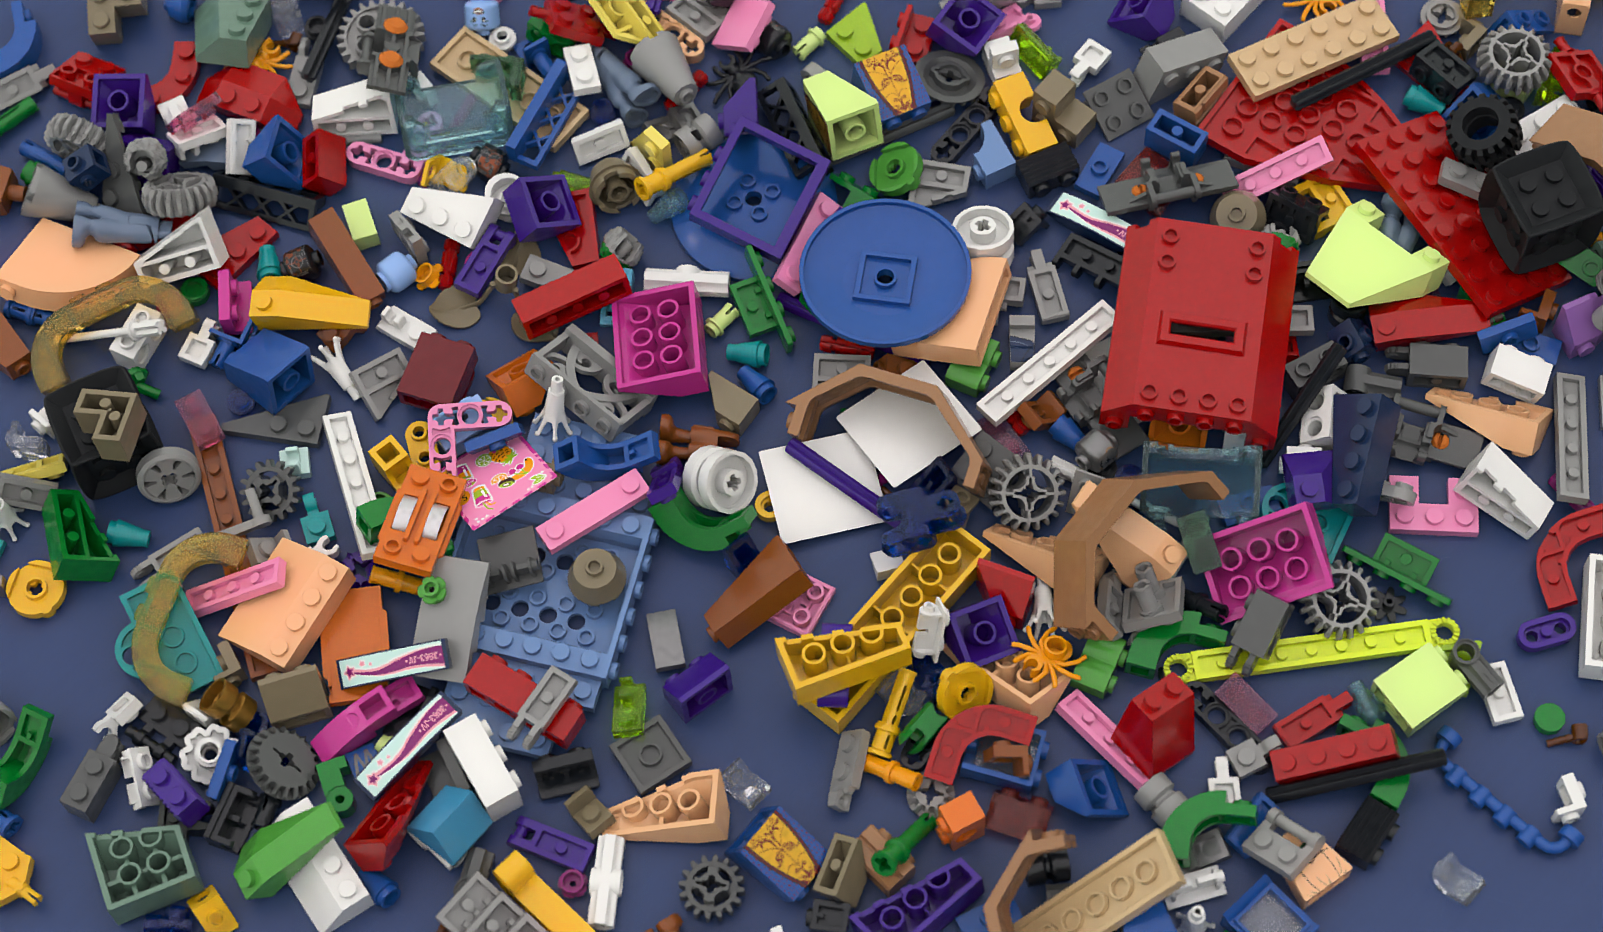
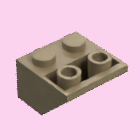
M302 664L295 667L293 671L271 673L266 675L264 679L257 681L270 724L275 728L285 726L287 730L334 717L332 707L329 704L326 683L316 664Z

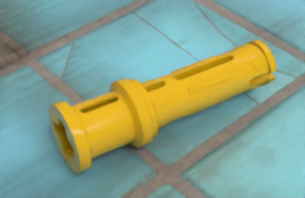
M704 148L669 167H657L653 170V173L634 179L635 191L642 200L648 201L652 198L653 194L659 191L665 192L670 190L674 182L712 165L713 157Z
M905 668L898 669L899 671L881 721L878 720L875 723L876 732L871 746L867 750L868 753L887 760H891L893 757L890 753L896 736H899L901 728L898 726L915 677L917 676L916 672Z

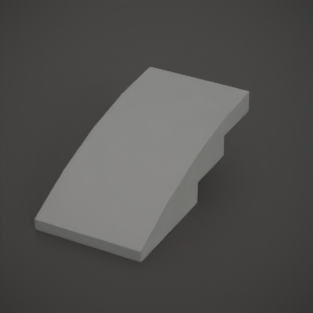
M445 555L442 558H438L431 576H434V578L441 577L445 581L446 597L442 602L431 605L424 603L422 598L413 644L447 638L453 668L415 676L463 683L462 681L471 670L473 653L477 652L480 622H484L491 562ZM434 587L430 588V592L435 590Z
M476 871L434 917L449 932H548L531 915L518 907L505 893L500 892L479 871Z

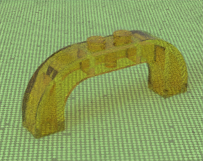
M131 276L113 283L107 281L94 288L95 292L89 295L80 294L69 300L70 304L60 308L45 320L33 341L31 368L40 392L47 396L56 389L72 382L64 366L63 351L66 343L75 333L137 303H147L158 307L169 328L174 333H177L201 321L195 308L173 285L150 276Z
M208 532L192 536L173 548L163 560L156 577L151 575L145 589V592L149 594L145 604L140 603L134 615V620L137 623L133 631L131 653L139 678L160 700L183 709L182 706L187 701L194 684L192 678L168 669L162 663L159 655V642L185 578L192 570L205 564H219L235 571H240L250 546L249 540L224 532Z

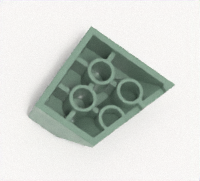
M206 0L194 11L196 62L249 68L273 25L271 0Z
M179 824L142 828L141 831L132 832L114 830L111 831V834L97 835L95 832L84 833L107 911L118 925L205 891L196 861Z

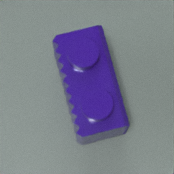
M161 758L142 775V780L145 784L149 786L173 816L186 827H192L211 808L183 775L165 758Z

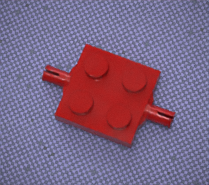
M545 0L544 8L531 5L528 15L543 19L549 26L551 34L586 44L590 43V45L600 48L605 38L616 40L606 26L601 24L599 16L590 5H578L569 0Z
M1564 36L1557 37L1553 43L1560 52L1549 53L1546 57L1552 61V65L1549 68L1552 75L1557 79L1571 101H1594L1602 113V64L1592 50L1573 49L1569 46Z

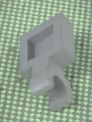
M1276 734L1266 738L1258 745H1256L1253 738H1250L1225 751V755L1228 757V761L1236 775L1239 776V780H1242L1266 768L1267 762L1264 758L1270 756L1269 751L1281 749L1282 743Z

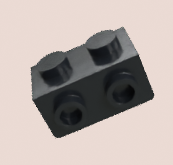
M576 747L570 749L566 754L557 756L555 754H545L540 756L538 760L531 761L540 797L543 801L574 794L585 785H588L591 789L600 787L591 748Z

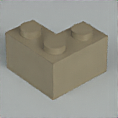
M87 0L88 34L95 45L123 43L122 17L148 15V1Z
M1053 69L1033 91L1032 120L1039 122L1047 119L1059 142L1067 141L1068 145L1076 149L1096 127L1097 112L1075 98L1076 83Z
M82 388L73 413L83 433L93 434L92 440L102 459L130 462L147 416L138 394Z

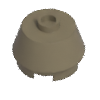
M609 157L599 161L590 173L589 195L592 202L600 207L602 211L612 214L620 213L619 209L631 203L633 206L636 205L640 197L635 191L634 179L641 176V174L635 167L621 158Z
M1229 191L1220 196L1211 208L1210 225L1261 232L1266 224V210L1263 203L1257 196L1248 191Z
M592 548L582 552L574 560L569 568L567 581L570 591L578 600L590 606H599L600 604L616 600L620 596L626 583L627 574L623 562L615 554L603 549Z

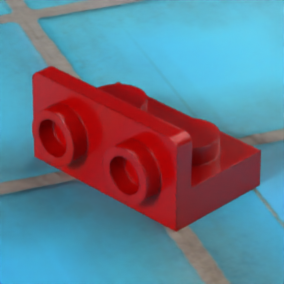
M908 4L905 13L900 12L897 21V28L899 30L897 35H892L889 50L905 44L916 67L917 62L931 51L934 40L925 34L935 18L913 13V5Z

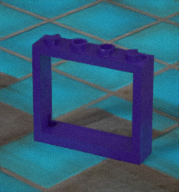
M740 115L737 123L732 121L726 131L725 137L728 140L725 146L717 148L712 161L716 162L712 171L706 170L699 184L703 187L699 196L693 195L687 206V210L690 211L689 220L744 248L750 244L754 252L759 251L762 257L780 265L830 168L831 160ZM743 131L815 166L775 246L702 211Z

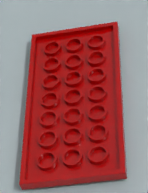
M1437 110L1358 140L1352 147L1427 244L1439 251L1443 257L1450 261L1447 269L1487 319L1544 295L1546 288L1554 291L1571 281V275L1558 263L1532 272L1514 274L1503 261L1483 223L1478 201L1437 183L1441 163L1445 157L1459 162L1446 136V130H1448L1446 121Z

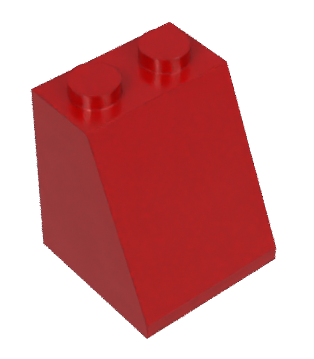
M1174 671L1131 699L1111 736L1114 743L1148 779H1151L1157 773H1165L1194 752V692Z

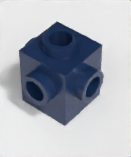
M88 143L62 160L65 169L64 176L67 182L85 192L96 187L112 175L106 153Z
M1348 318L1327 332L1330 341L1333 340L1347 350L1344 357L1348 363L1362 364L1370 358L1369 354L1378 349L1373 341L1372 330L1364 324L1363 320Z

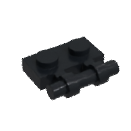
M156 694L138 716L145 726L138 729L131 724L126 728L125 735L130 737L132 743L137 747L149 746L152 757L157 761L165 758L174 765L178 760V756L173 754L172 751L176 746L180 749L187 747L184 741L185 736L191 733L194 728H203V726ZM157 732L165 738V741L159 744L151 737Z

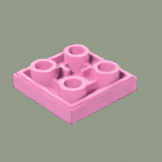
M734 0L712 45L717 49L752 52L758 46L759 38L765 26L770 23L776 5L770 0Z
M810 575L808 577L814 586L767 621L799 637L804 634L813 633L835 595L836 588Z

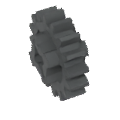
M266 459L265 465L263 462H256V470L252 468L246 470L250 476L249 479H241L240 482L246 485V489L256 487V493L264 514H270L272 522H277L278 517L281 520L287 519L286 511L295 513L297 510L293 504L302 502V499L297 496V492L304 491V487L297 486L296 484L301 479V476H292L295 469L293 466L284 469L285 461H278L276 465L273 459ZM268 471L278 473L277 475H274L271 479L268 476L264 475V473ZM274 485V488H273L272 492H273L275 495H274V496H269V493L271 492V490H270V488H269L268 486ZM246 489L240 490L239 494L246 495ZM245 499L242 505H249L248 499ZM273 503L275 506H279L280 508L276 510H269L265 507ZM251 508L249 509V512H248L250 515H252V510H251Z
M714 854L712 861H708L706 856L703 855L701 856V864L698 865L692 860L690 862L692 870L683 869L682 874L686 880L679 881L678 885L680 889L685 891L679 893L680 900L687 901L684 905L687 912L694 909L695 919L704 914L708 923H710L712 916H716L719 922L723 921V913L726 912L730 916L734 915L733 905L741 907L742 902L738 896H745L746 893L745 888L740 886L745 883L744 877L737 876L740 872L737 865L730 868L729 858H725L721 863L718 860L717 854ZM706 872L701 877H698L701 873ZM720 872L726 874L732 883H729L728 880H723ZM711 884H716L717 888H714L713 893H709L707 889H710ZM692 894L700 896L704 901V905L697 902ZM727 899L724 903L717 906L722 900Z

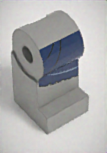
M1009 315L1010 370H1017L1034 356L1035 315Z

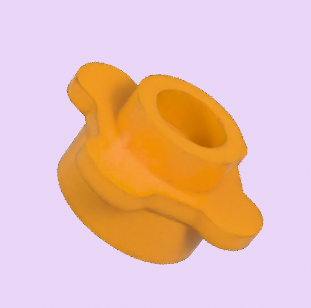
M428 262L421 264L416 270L417 278L415 280L417 281V289L420 291L429 287L435 289L440 282L439 275L443 269L442 265L436 263L433 266Z

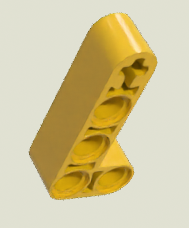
M514 850L492 871L499 886L548 932H596L536 875L532 865L518 851Z

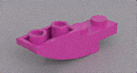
M412 676L399 678L385 688L380 684L337 715L310 743L322 762L342 755L345 756V754L376 737L375 731L419 705L426 698Z

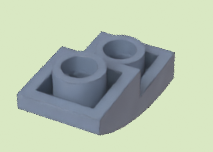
M220 139L213 144L200 145V154L197 156L189 149L185 152L186 160L182 161L179 159L178 163L184 169L206 165L213 171L226 169V139Z

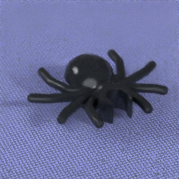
M754 49L752 52H749L745 61L739 51H733L739 63L732 54H727L731 59V63L728 65H723L719 60V66L724 73L716 66H713L712 70L723 79L706 83L708 87L723 84L717 92L713 104L718 103L726 88L730 100L733 97L732 88L737 92L749 78H757L752 72L762 75L767 81H771V77L765 71L754 66L771 61L772 57H762L750 63L755 52Z

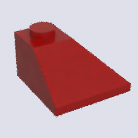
M979 558L977 561L976 586L983 600L1001 594L1013 628L1022 630L1034 600L1036 577Z

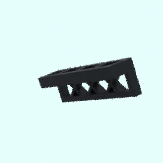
M784 76L757 92L758 100L775 133L789 139L791 133L799 134V145L803 147L805 145L807 149L829 159L795 88ZM779 91L780 97L777 105L768 104L766 98ZM781 112L790 114L786 126L778 125L777 123ZM783 151L798 180L813 172L815 166L808 163L799 169L797 165L799 158ZM831 163L826 176L834 171Z
M226 169L213 173L218 193L219 186L228 188L233 196V199L229 202L218 200L214 206L217 208L251 217L259 216L266 221L309 232L308 221L307 223L298 221L293 210L298 207L308 209L309 220L317 215V209L325 206L326 195L261 183L251 175L226 174ZM251 194L255 197L259 206L254 209L248 208L241 197ZM273 200L278 201L285 212L280 216L274 215L267 204Z

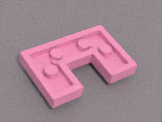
M1389 475L1387 481L1391 483L1390 485H1396L1397 481L1412 485L1414 487L1413 491L1418 494L1414 506L1388 502V533L1478 537L1479 509L1453 490L1460 478L1447 479V504L1419 503V476Z

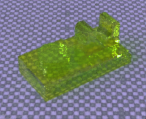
M1025 22L1017 24L1009 39L1010 41H1017L1019 58L1041 80H1044L1050 70L1058 68L1062 57L1057 56L1052 51L1053 48L1047 46Z
M1553 47L1552 52H1560L1557 47ZM1549 72L1547 81L1545 83L1542 82L1541 87L1538 88L1532 103L1533 106H1542L1543 102L1550 103L1561 97L1556 95L1554 91L1564 92L1551 72Z
M632 676L619 677L621 686L615 687L612 734L615 739L644 735L646 685L645 683L635 684Z

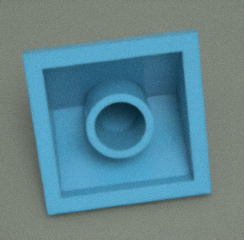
M446 785L407 826L406 830L454 867L490 828L493 821L472 790Z

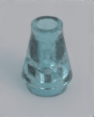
M680 188L670 189L647 211L648 217L654 224H659L661 221L684 213L689 204V199Z
M1357 680L1348 686L1347 690L1354 699L1353 705L1356 714L1367 723V726H1372L1377 718L1381 721L1385 718V704L1365 685L1363 680Z

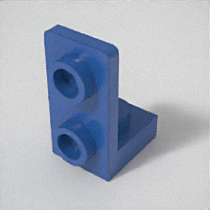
M1506 10L1487 30V34L1491 30L1497 32L1501 25L1508 30L1511 24H1513L1515 29H1519L1524 25L1525 31L1528 32L1534 29L1535 35L1552 34L1555 29L1550 22V17L1543 10Z

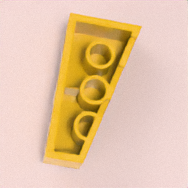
M900 622L860 627V630L844 632L843 629L834 630L832 634L813 636V633L801 635V638L788 640L785 637L774 638L778 659L798 706L912 664L911 646Z

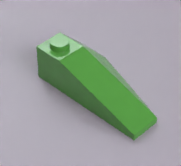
M325 802L259 829L242 846L233 875L246 900L273 897L344 828L331 802Z

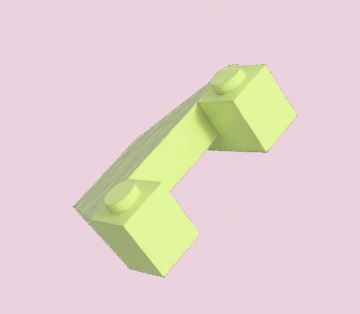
M1363 199L1345 209L1306 271L1305 276L1345 307L1353 308L1423 297L1440 287L1450 261L1430 246L1413 254L1407 252L1379 231L1385 214L1376 208L1373 203Z

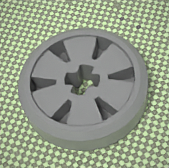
M171 446L158 448L146 454L138 463L136 468L137 486L142 495L151 501L158 503L181 501L193 494L200 485L201 469L195 455L186 449Z

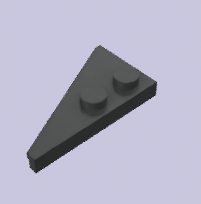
M107 113L105 153L112 175L103 181L102 205L126 212L150 215L143 208L139 195L142 185L137 174H128L126 172L123 157L126 149L121 136L125 132L123 123L118 113Z
M324 394L286 405L275 416L269 411L260 412L222 423L220 431L222 435L319 449L324 432L322 416L328 415L332 399L329 394Z

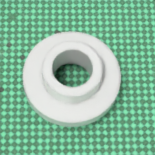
M498 27L491 32L489 42L507 53L516 44V34L508 27Z

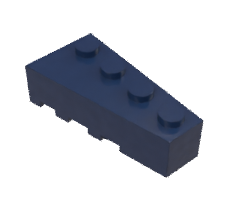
M1382 393L1334 394L1332 504L1350 516L1376 517L1401 411L1400 405Z

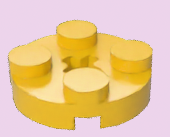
M34 560L28 562L29 565L21 569L18 567L12 572L6 584V594L14 610L21 616L31 619L50 618L55 615L66 597V580H53L51 563L47 561ZM38 584H41L42 592L38 595H33L30 588H35Z
M972 662L960 663L953 668L948 667L944 669L940 674L941 682L936 693L937 709L950 719L964 710L990 703L994 689L993 680L977 664ZM966 687L969 688V692L964 693V696H963V698H962V697H961L962 691H963Z

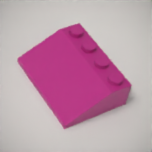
M693 280L634 292L611 303L618 392L683 397L709 391L702 300Z
M1302 502L1194 540L1213 600L1225 604L1229 608L1227 618L1219 615L1225 620L1221 625L1242 619L1246 612L1244 604L1250 593H1255L1257 589L1290 603L1335 588L1322 529L1313 503Z

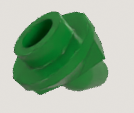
M140 367L128 369L139 393L157 400L161 390L145 384L149 375L148 370Z

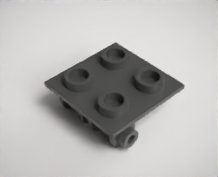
M1130 68L1082 93L1086 99L1083 104L1097 112L1096 120L1108 142L1155 116Z
M533 525L477 539L480 561L491 562L488 596L544 582Z

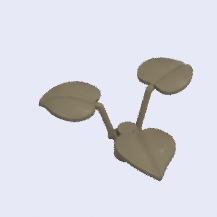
M517 239L515 246L509 250L501 265L497 267L495 281L490 282L489 287L479 300L476 301V297L460 291L452 285L438 295L436 300L429 306V312L437 321L445 326L454 329H466L479 321L480 311L477 306H480L486 300L493 289L496 288L503 294L513 293L515 298L519 297V289L517 288L518 275L520 276L530 254L541 257L537 243H520ZM516 312L511 318V327L514 334L523 341L531 343L550 342L558 336L559 327L529 341Z

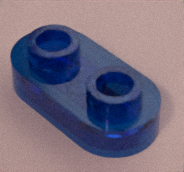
M925 655L922 659L912 656V664L908 665L907 669L917 673L915 682L931 699L936 700L937 689L941 682L940 674L945 668L939 661L934 663L930 655Z

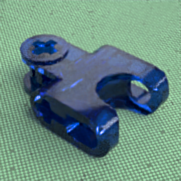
M918 486L884 495L876 501L877 513L884 521H901L896 528L883 533L881 536L882 551L892 558L932 548L937 543L936 534L957 530L967 520L966 510L960 505L957 493L952 490H943L930 494L928 488Z

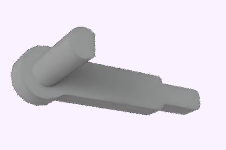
M255 488L245 490L252 510L253 518L251 520L188 544L190 552L196 553L271 525L272 519L270 514H264Z

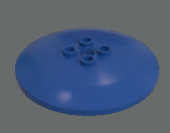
M743 134L740 136L702 211L775 246L812 172L798 180L783 150L751 134ZM728 138L724 139V142L719 146L724 147ZM719 146L712 150H708V153H711L713 157ZM801 159L797 163L799 169L808 164ZM713 161L712 165L677 181L671 201L672 223L680 245L696 264L706 271L730 272V280L740 282L753 277L744 255L745 248L689 220L690 211L687 210V206L693 195L699 196L703 188L699 185L706 170L712 171L716 163ZM829 174L823 179L817 193L821 191L838 204L836 188L833 180L829 178ZM750 197H758L762 200L756 206L746 203ZM762 257L764 267L761 268L765 277L769 275L772 280L779 265Z
M884 198L854 203L825 219L811 234L803 249L799 266V280L806 305L813 316L830 332L859 345L888 348L919 342L947 326L965 303L971 285L972 271L967 246L960 233L947 219L921 204L901 199ZM888 275L893 280L890 283L884 284L879 282L878 278Z

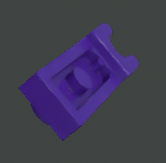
M677 456L671 458L667 464L651 469L652 481L646 496L652 505L658 502L666 504L677 497L676 493L680 488L684 467Z

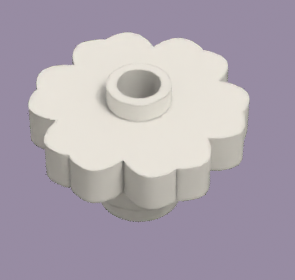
M211 724L206 730L196 727L185 736L184 741L187 747L181 749L179 756L183 770L191 772L194 782L209 786L224 741L230 739L239 743L236 738H230L228 728ZM213 750L217 753V756L213 760H207L205 758L206 752Z

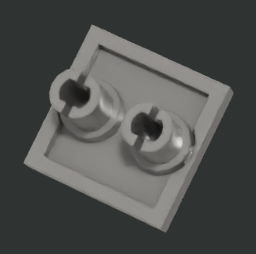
M1150 562L1138 564L1135 567V573L1139 581L1135 582L1133 587L1127 588L1124 591L1121 623L1124 632H1141L1151 627L1172 625L1182 621L1185 583L1182 576L1158 581Z

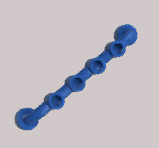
M1443 725L1435 734L1438 742L1434 749L1443 748L1445 752L1448 748L1455 750L1463 740L1454 729ZM1448 758L1447 765L1440 767L1446 773L1443 780L1448 786L1454 790L1462 786L1470 792L1467 800L1475 808L1481 810L1486 805L1494 812L1491 819L1497 826L1506 830L1510 825L1519 832L1515 838L1524 848L1530 850L1535 845L1545 853L1558 854L1570 847L1577 849L1585 840L1584 836L1575 827L1565 823L1557 832L1560 840L1556 842L1548 841L1537 828L1527 824L1517 816V813L1511 807L1496 799L1489 789L1469 777L1462 767L1453 764Z

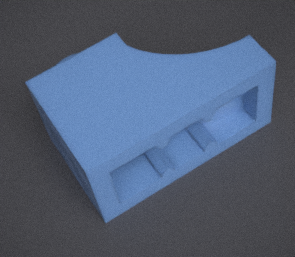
M991 119L981 123L980 138L983 146L979 152L974 154L971 171L976 181H981L985 189H988L1015 177L1016 161Z

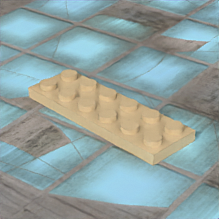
M1356 0L1228 54L1227 62L1253 102H1257L1397 42L1400 34L1376 0Z
M466 26L429 62L431 69L466 93L473 95L479 102L514 126H517L544 81L542 77ZM564 103L553 105L549 110L551 116L563 113L565 110ZM577 103L550 149L552 152L556 153L590 116L589 109ZM551 124L539 127L536 132L538 138L550 135L552 132Z
M1156 828L1013 924L1014 932H1114L1187 884L1164 831Z

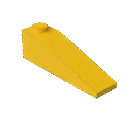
M264 276L252 290L249 317L259 330L264 328L269 330L369 329L371 301L293 276Z

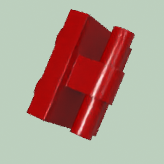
M78 51L49 74V84L55 86L53 94L68 99L70 104L83 109L87 107L92 108L94 74L126 73V69L112 62L104 61L88 53Z

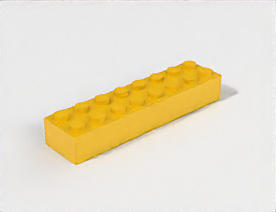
M944 515L848 624H852L853 631L860 630V627L900 622L912 647L915 631H926V629L918 630L916 627L920 607L925 602L935 604L936 597H940L945 608L949 610L976 580L978 559L991 560V549ZM895 671L849 687L848 708L817 707V699L804 703L802 706L837 734H840Z

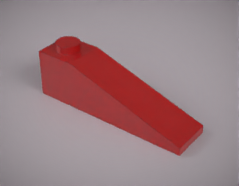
M1425 295L1419 298L1368 305L1375 347L1378 348L1376 352L1384 351L1391 346L1406 347L1410 343L1418 341L1435 342L1474 335L1480 330L1491 327L1490 319H1487L1471 300Z
M431 760L418 761L417 764L390 787L343 844L363 872L383 871L391 865L393 857L401 848L407 832V826L412 820L433 767Z

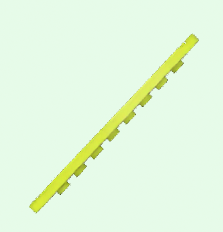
M1442 617L1431 620L1423 619L1365 627L1362 634L1354 629V637L1349 640L1347 639L1346 631H1344L1342 639L1335 641L1336 632H1333L1330 638H1325L1324 633L1279 639L1270 659L1259 658L1250 676L1412 654L1416 649L1421 648L1428 642L1433 647L1455 644L1459 639L1460 629L1454 620H1451L1449 617ZM1447 627L1451 630L1452 637L1448 640L1440 639L1438 634H1436V629ZM1233 646L1170 655L1164 663L1163 672L1167 676L1171 673L1169 670L1171 665L1175 663L1184 665L1187 672L1180 679L1185 684L1191 681L1203 683L1245 677L1242 675V668L1250 652L1243 649L1236 665L1231 669L1225 666V662Z

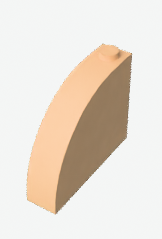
M42 218L0 268V296L6 300H12L31 308L48 311H74L97 306L119 296L139 279L133 264L140 257V254L111 243L97 242L90 235L86 238L82 247L74 248L72 247V228Z
M979 257L970 259L972 271L971 285L968 296L959 313L947 326L936 334L913 344L891 347L893 355L981 367L1012 276L1007 258Z

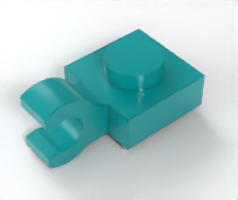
M313 492L302 495L308 516L300 518L308 547H315L318 540L324 535H327L330 541L337 540L328 510L319 511Z

